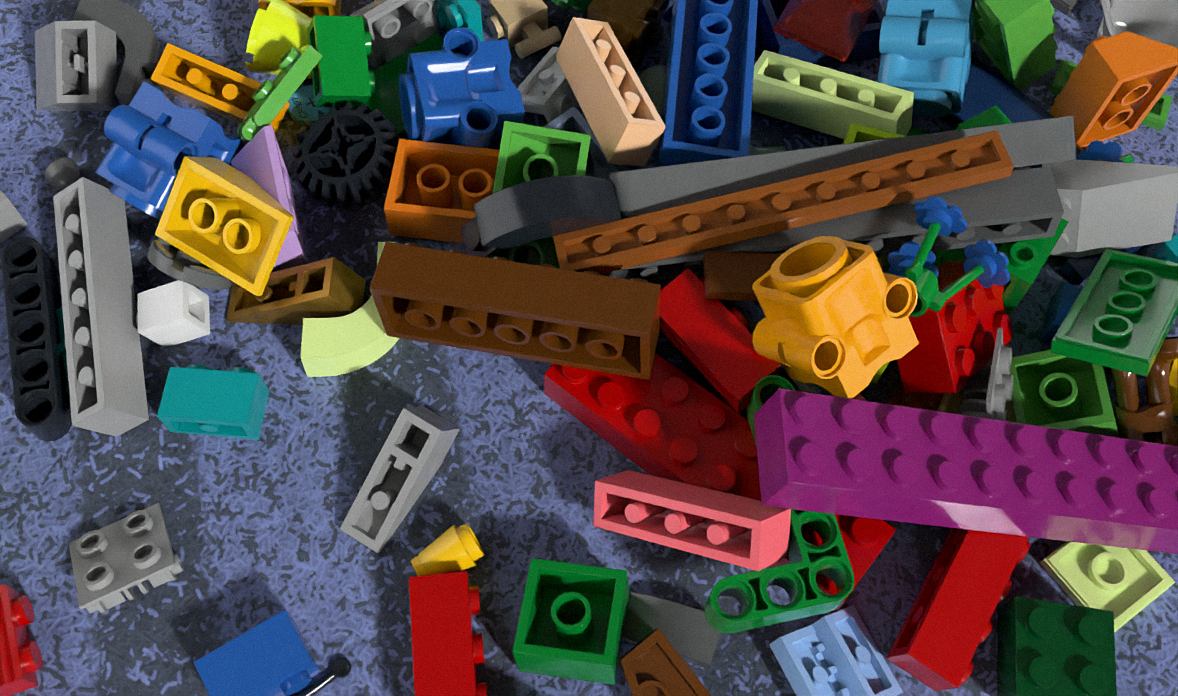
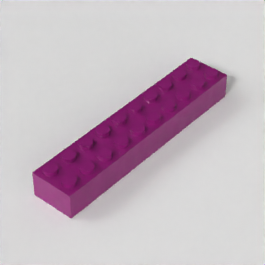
M780 388L754 414L762 506L1178 554V446Z

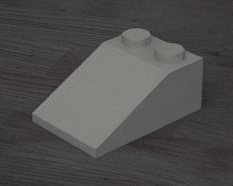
M1077 159L1042 165V167L1050 166L1064 210L1061 218L1069 221L1050 255L1078 258L1104 253L1105 249L1121 250L1172 240L1178 202V166Z

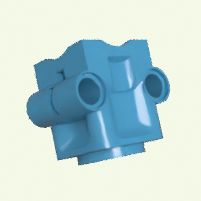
M888 0L886 16L883 17L880 30L879 51L881 53L877 82L914 92L912 117L936 118L946 116L949 113L961 112L965 83L968 82L971 64L972 42L975 29V16H973L974 0Z

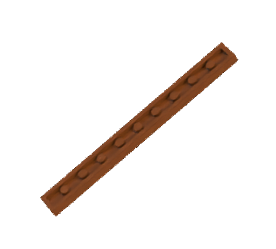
M998 130L559 234L553 236L560 269L576 272L594 271L604 274L1011 177L1014 164Z

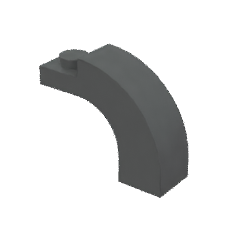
M80 0L73 21L95 20L116 31V51L125 56V61L115 94L121 105L129 106L143 81L152 86L158 85L151 80V77L164 51L156 33L143 14L124 2L118 0Z

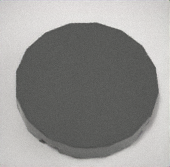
M158 238V240L156 239L151 242L147 253L148 260L167 275L206 289L223 290L231 287L233 283L231 280L163 239Z

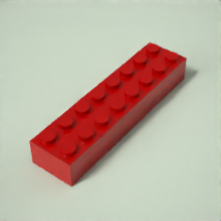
M655 353L650 380L553 364L544 373V394L649 475L761 501L757 448L749 421L657 353ZM835 514L854 573V589L896 532V529L881 519ZM811 529L801 530V534L806 542L814 546L822 545V539L818 533ZM789 556L773 563L769 567L791 564ZM824 575L816 576V583L819 589L827 594H837L834 581ZM848 596L835 610L830 611L829 613L832 614L839 609V607L845 602Z

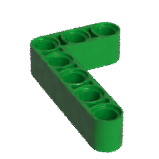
M768 375L756 383L747 406V418L755 445L754 414L764 405L761 399L770 398L779 388L795 391L792 383L784 377ZM791 509L788 549L791 564L733 575L719 580L712 588L704 607L705 617L709 625L721 633H736L835 610L852 592L855 583L854 573L835 514ZM811 529L818 533L822 539V545L814 546L806 542L801 534V530ZM824 575L834 581L837 594H827L819 589L816 583V576ZM771 585L782 587L787 592L790 603L787 605L774 603L767 593V587ZM721 596L734 597L739 601L742 613L736 616L724 613L718 605V598Z

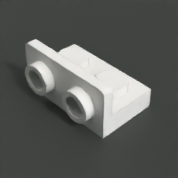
M552 47L517 88L521 93L525 111L544 115L548 123L573 106L577 109L580 107L556 59L559 47Z

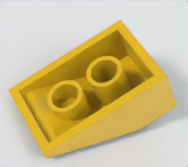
M184 156L155 235L252 294L262 296L294 216L252 178L215 157Z

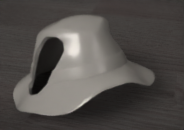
M1099 0L1104 16L1097 33V38L1104 35L1110 37L1129 31L1178 48V0H1110V2L1109 0Z

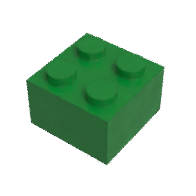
M531 558L512 651L519 672L616 685L618 659L620 658L630 593L627 570Z

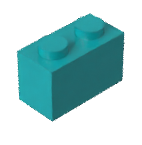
M190 364L187 368L170 367L157 417L170 432L259 440L269 389L260 374L248 368L235 367L231 371L213 370L201 364Z

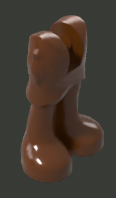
M1178 336L1165 338L1147 377L1144 376L1147 402L1139 405L1137 374L1110 368L1117 400V406H1112L1119 438L1144 441L1143 433L1150 432L1151 443L1178 446V425L1174 422V401L1171 400L1169 384L1170 364L1178 358Z

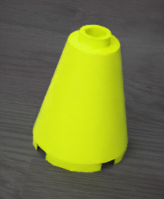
M265 0L270 4L267 10L258 8L247 43L246 52L254 55L253 63L245 62V66L248 71L254 73L278 75L282 69L277 64L283 55L291 47L297 50L299 47L308 45L307 28L312 18L283 0ZM311 72L306 77L307 79H312Z

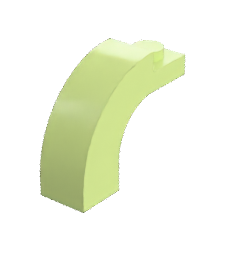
M378 242L377 265L386 242ZM371 295L361 308L348 315L335 318H303L300 358L307 377L337 376L359 370L378 360L396 344L399 338L387 336Z

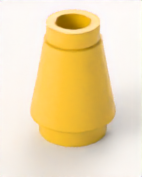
M466 522L458 528L455 524L452 525L421 551L418 556L411 559V563L417 576L453 573L477 566L476 560L485 556L477 537Z

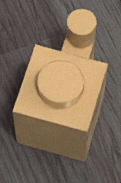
M489 0L490 17L487 18V24L491 34L495 39H507L509 48L515 46L516 53L521 59L562 39L561 33L556 26L548 29V7L543 0Z

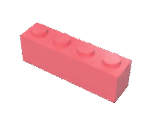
M630 470L595 480L594 527L755 571H760L788 556L791 509L762 506L759 500Z

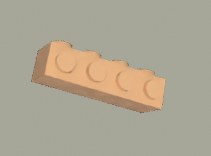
M573 17L557 52L556 59L608 163L645 166L653 150L657 147L666 126L609 23Z

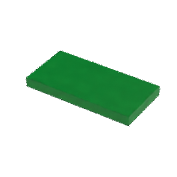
M1105 249L1052 339L1051 353L1147 377L1178 313V263Z

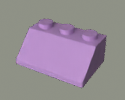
M272 125L265 126L231 160L232 167L252 178L294 216L271 272L273 273L308 264L288 170Z

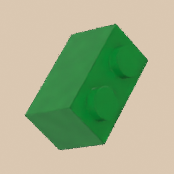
M314 15L307 28L308 45H311L323 56L311 71L315 107H332V103L339 107H345L348 101L355 104L356 107L361 106L375 92V74L373 70H368L367 56L371 53V35L369 31H364L363 17Z

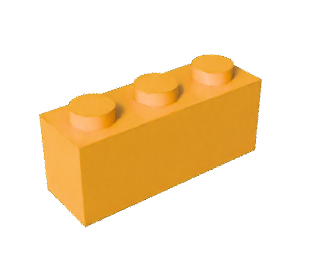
M167 43L151 77L152 81L170 94L240 124L256 103L252 96L262 84ZM287 101L268 125H272L275 133L290 105L289 101Z

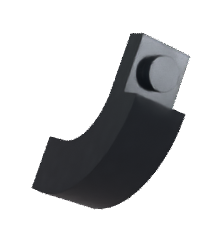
M555 176L523 182L482 199L474 205L476 217L462 226L461 231L466 254L493 258L502 257L512 249L530 241L622 220L612 181L590 176Z

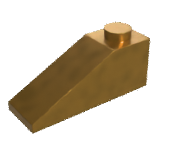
M335 257L271 273L262 296H256L233 283L226 321L303 325V318H335L345 316L363 306L366 280Z

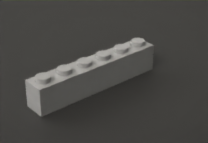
M82 177L53 196L72 426L117 437L149 420L140 334L136 324L137 308L125 201L111 193L110 189Z

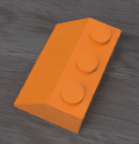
M1129 31L1110 37L1104 35L1096 38L1086 47V53L1078 66L1070 73L1069 80L1061 93L1055 97V103L1049 113L1055 118L1074 117L1076 150L1089 146L1092 141H1104L1136 130L1178 74V48Z

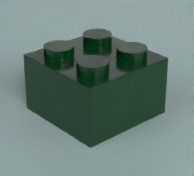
M1015 596L997 609V696H1117L1113 611Z

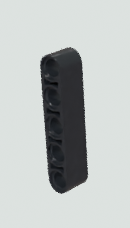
M19 237L10 241L5 246L1 256L15 414L17 419L38 439L46 442L55 441L66 435L72 426L70 395L65 392L66 383L63 360L58 354L57 345L60 343V336L55 311L61 308L57 271L53 260L38 241L30 237ZM46 373L41 379L37 380L41 374ZM51 411L50 415L46 419L40 421L41 417L45 413Z

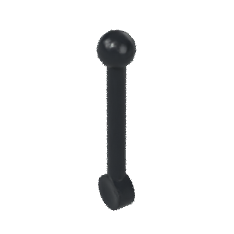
M346 658L336 659L331 666V671L297 696H313L337 677H347L351 672L350 661Z

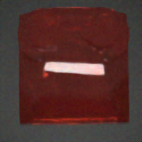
M789 0L773 32L846 62L876 9L878 0Z

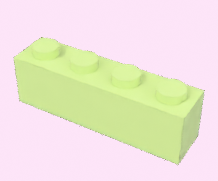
M767 50L763 51L754 65L752 111L842 139L845 138L850 122L904 136L907 135L912 127L914 92Z

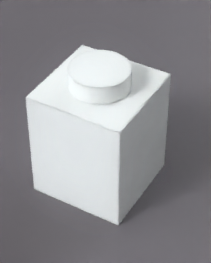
M180 280L138 293V313L136 314L138 333L162 347L177 345L209 335V296L195 286Z

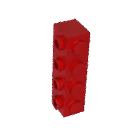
M951 528L886 659L934 691L954 689L963 685L972 673L974 664L971 659L978 644H981L992 630L993 621L990 618L997 604L1007 596L1011 589L1012 581L1009 578L1015 565L1026 556L1030 548V542L1027 540L1028 537Z

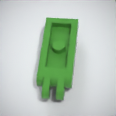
M311 45L299 47L297 50L291 47L283 55L277 64L282 69L272 82L266 79L254 92L252 99L256 103L237 128V135L240 139L251 140L263 127L268 126L323 57Z

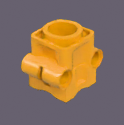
M835 236L812 238L799 243L780 255L772 264L770 270L752 285V289L766 316L756 325L753 332L752 342L756 352L763 357L782 363L790 378L804 384H817L835 396L853 399L869 385L880 367L889 361L902 358L919 344L908 318L917 304V288L913 281L906 277L882 272L875 252L870 245L842 240Z

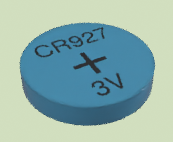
M313 85L297 89L288 100L290 102L288 111L291 118L303 126H306L305 121L314 123L318 120V110L325 113V115L332 110V107H315Z

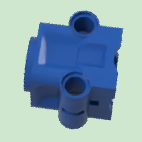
M457 27L446 33L443 39L442 50L409 53L407 71L399 76L400 108L408 140L500 150L504 121L522 123L525 114L521 93L513 84L509 74L512 57L507 39L480 42L478 36L473 31Z
M143 81L129 106H117L108 115L104 125L105 136L113 141V144L95 173L113 183L109 190L111 193L160 220L184 156L215 157L232 166L231 160L242 150L246 143L235 136L224 134L220 124L201 112L191 108H183L176 103H172L164 92Z

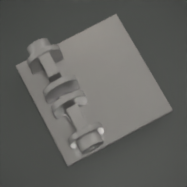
M1003 328L997 329L992 366L986 363L966 382L960 415L1008 422V411H1004L1005 402L1011 401L1013 392V374H1010L1012 348L1004 347Z
M159 503L146 509L135 511L126 518L99 530L90 531L81 538L69 543L79 608L81 610L86 608L90 614L96 611L102 614L107 612L108 609L125 602V596L130 601L135 599L136 596L132 588L134 585H137L143 594L148 593L147 579L155 588L168 581L176 580V574L184 571L179 556L177 554L173 555L163 512Z

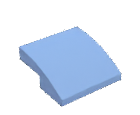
M854 605L826 615L812 625L781 636L769 644L796 696H897L903 693Z

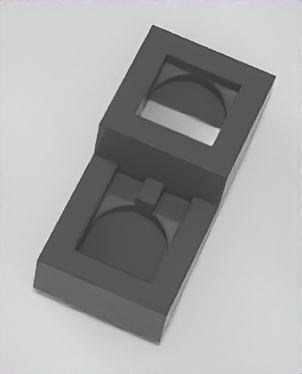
M632 592L627 606L622 640L636 645L655 628H659L683 660L706 669L710 667L721 632L716 631L709 625L704 611L662 598Z

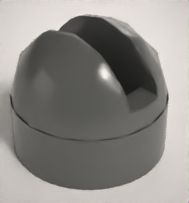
M69 157L60 158L52 162L44 174L49 184L59 192L84 177L81 168Z

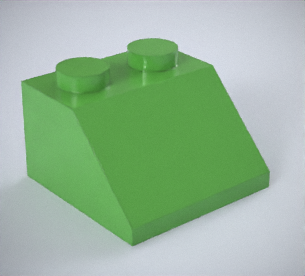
M1051 350L1012 357L1010 374H1013L1012 401L1017 423L1119 438L1102 365L1051 353Z

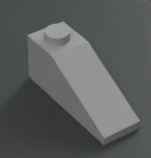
M424 406L403 408L340 530L376 553L381 552L440 468L460 428Z

